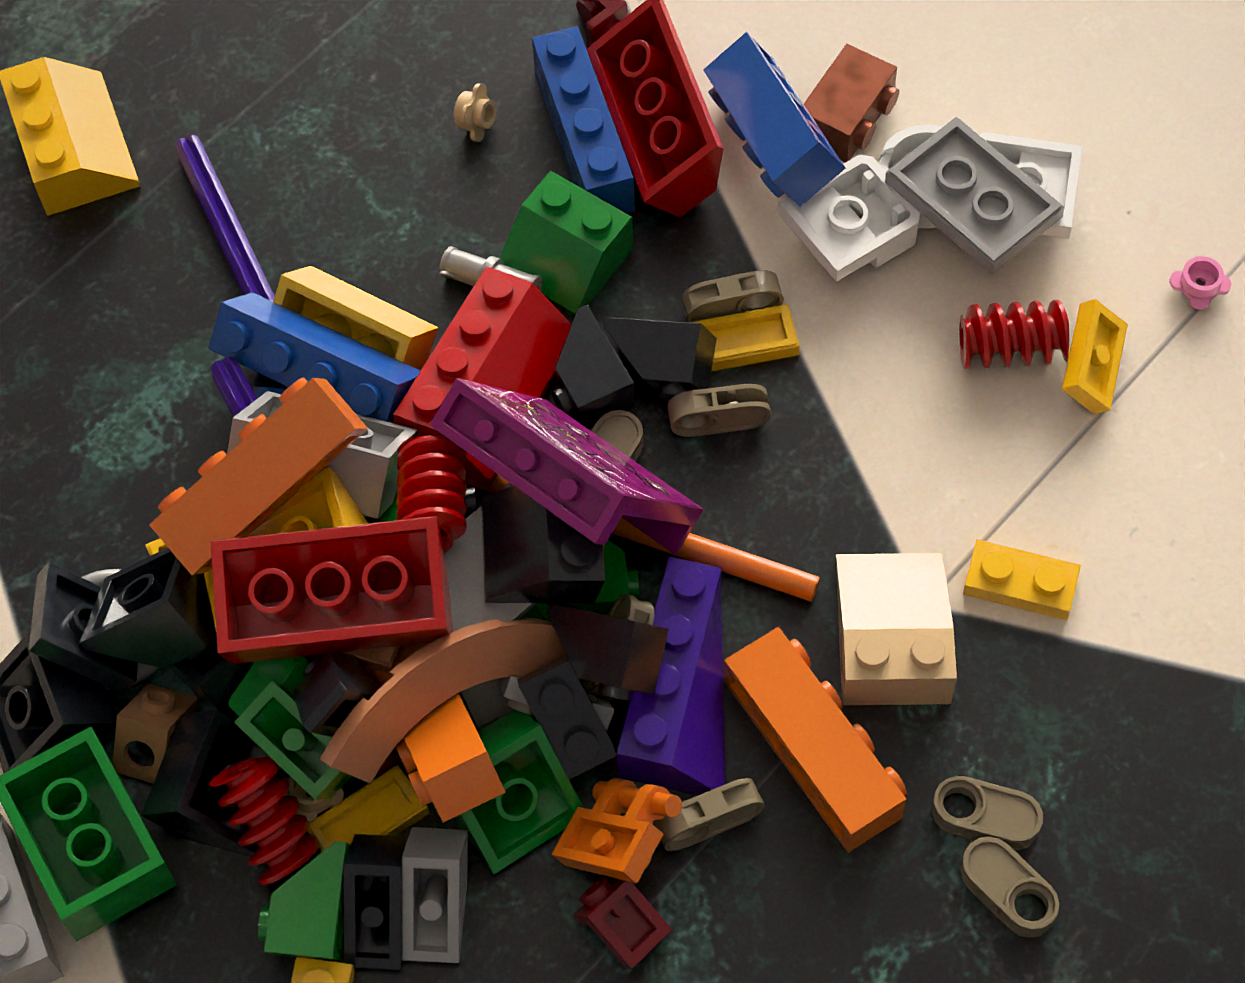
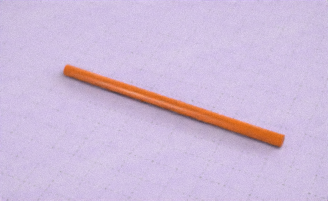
M500 475L496 476L491 486L466 477L464 480L465 484L491 493L501 490L510 483ZM622 517L612 532L616 536L692 562L721 567L722 572L809 602L813 601L819 586L820 577L692 533H689L678 553L673 554Z

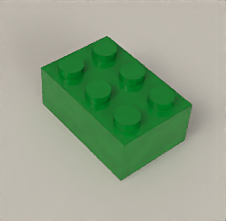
M92 727L83 730L0 775V803L61 922L75 941L82 939L177 885Z

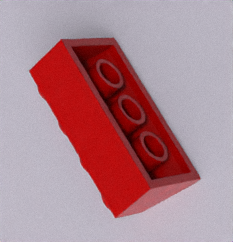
M645 0L586 50L644 203L681 218L717 190L724 148L664 0Z
M486 266L394 412V424L418 429L416 436H444L431 427L430 423L456 378L543 398L556 376L555 367L572 324L532 282ZM466 452L464 462L466 467L465 477L491 486L498 474Z
M437 516L210 541L218 654L230 664L325 654L329 649L337 652L430 643L453 632L449 583Z

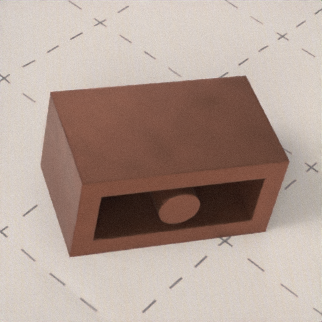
M848 43L843 47L804 102L805 107L840 160L845 163L852 158L858 148L864 150L868 146L876 129V121L881 114L886 116L890 114L900 92L898 88H895L897 66Z

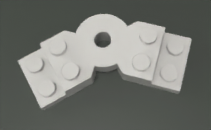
M921 124L897 132L886 142L879 163L871 156L858 155L844 163L846 169L801 207L788 196L778 202V214L836 282L869 262L876 269L916 245L918 228H937L885 183L886 171L943 126ZM988 132L980 134L984 140L1065 207L1063 217L1041 235L1069 239L1083 146Z

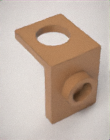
M147 684L117 715L112 762L117 773L153 784L169 745L170 735L174 732L180 715L191 714L196 709L197 697L153 684ZM141 741L147 744L154 754L153 765L145 767L136 764L128 754L127 747L129 742Z

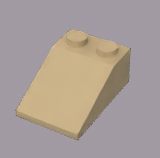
M942 553L836 554L842 705L951 704L957 681L954 628Z

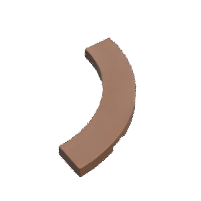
M524 618L522 620L501 622L498 619L488 620L451 632L450 635H444L417 650L389 672L392 678L380 687L369 700L363 697L353 708L332 737L320 760L334 769L371 784L381 765L400 740L424 716L444 701L461 691L483 682L510 677V675L525 676L566 655L551 621L538 618Z

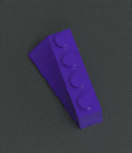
M673 557L668 558L653 621L654 626L669 629L655 695L633 691L617 750L619 778L662 786L667 789L694 795H701L725 785L721 567Z

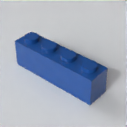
M578 26L532 37L535 75L574 184L624 213L635 211L634 177Z
M745 32L703 69L713 85L708 91L709 95L725 113H730L725 118V121L741 140H747V143L742 146L744 152L758 168L762 169L764 167L765 171L760 174V177L776 197L780 198L783 194H786L801 207L846 169L774 58L748 32Z
M253 292L221 302L208 348L224 357H233L239 364L287 387L303 377L307 381L312 378L326 379L355 414L394 423V412L421 371Z

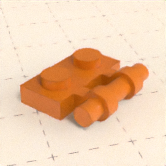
M621 778L599 781L593 788V798L596 800L592 810L577 807L551 855L568 867L638 883L644 870L651 862L652 855L663 836V833L653 825L654 820H661L665 816L670 818L678 816L682 809L681 799L677 795L670 794L662 786L648 784L638 788L634 782Z

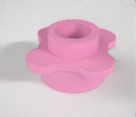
M1197 256L1185 264L1183 271L1172 273L1170 286L1176 291H1181L1189 299L1191 307L1204 310L1209 307L1211 300L1217 295H1225L1230 291L1231 281L1224 275L1223 269L1217 261L1209 257ZM1196 281L1203 282L1205 285H1197Z

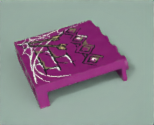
M456 378L430 423V426L595 544L605 545L622 517L667 550L677 554L704 510L546 399Z

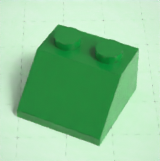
M550 171L521 205L499 258L504 261L505 266L542 277L540 282L542 283L541 292L556 308L575 318L578 308L590 304L633 251L632 216Z
M515 709L478 731L506 793L454 817L462 830H468V839L493 874H496L566 829L577 807L584 808L541 725L528 714Z

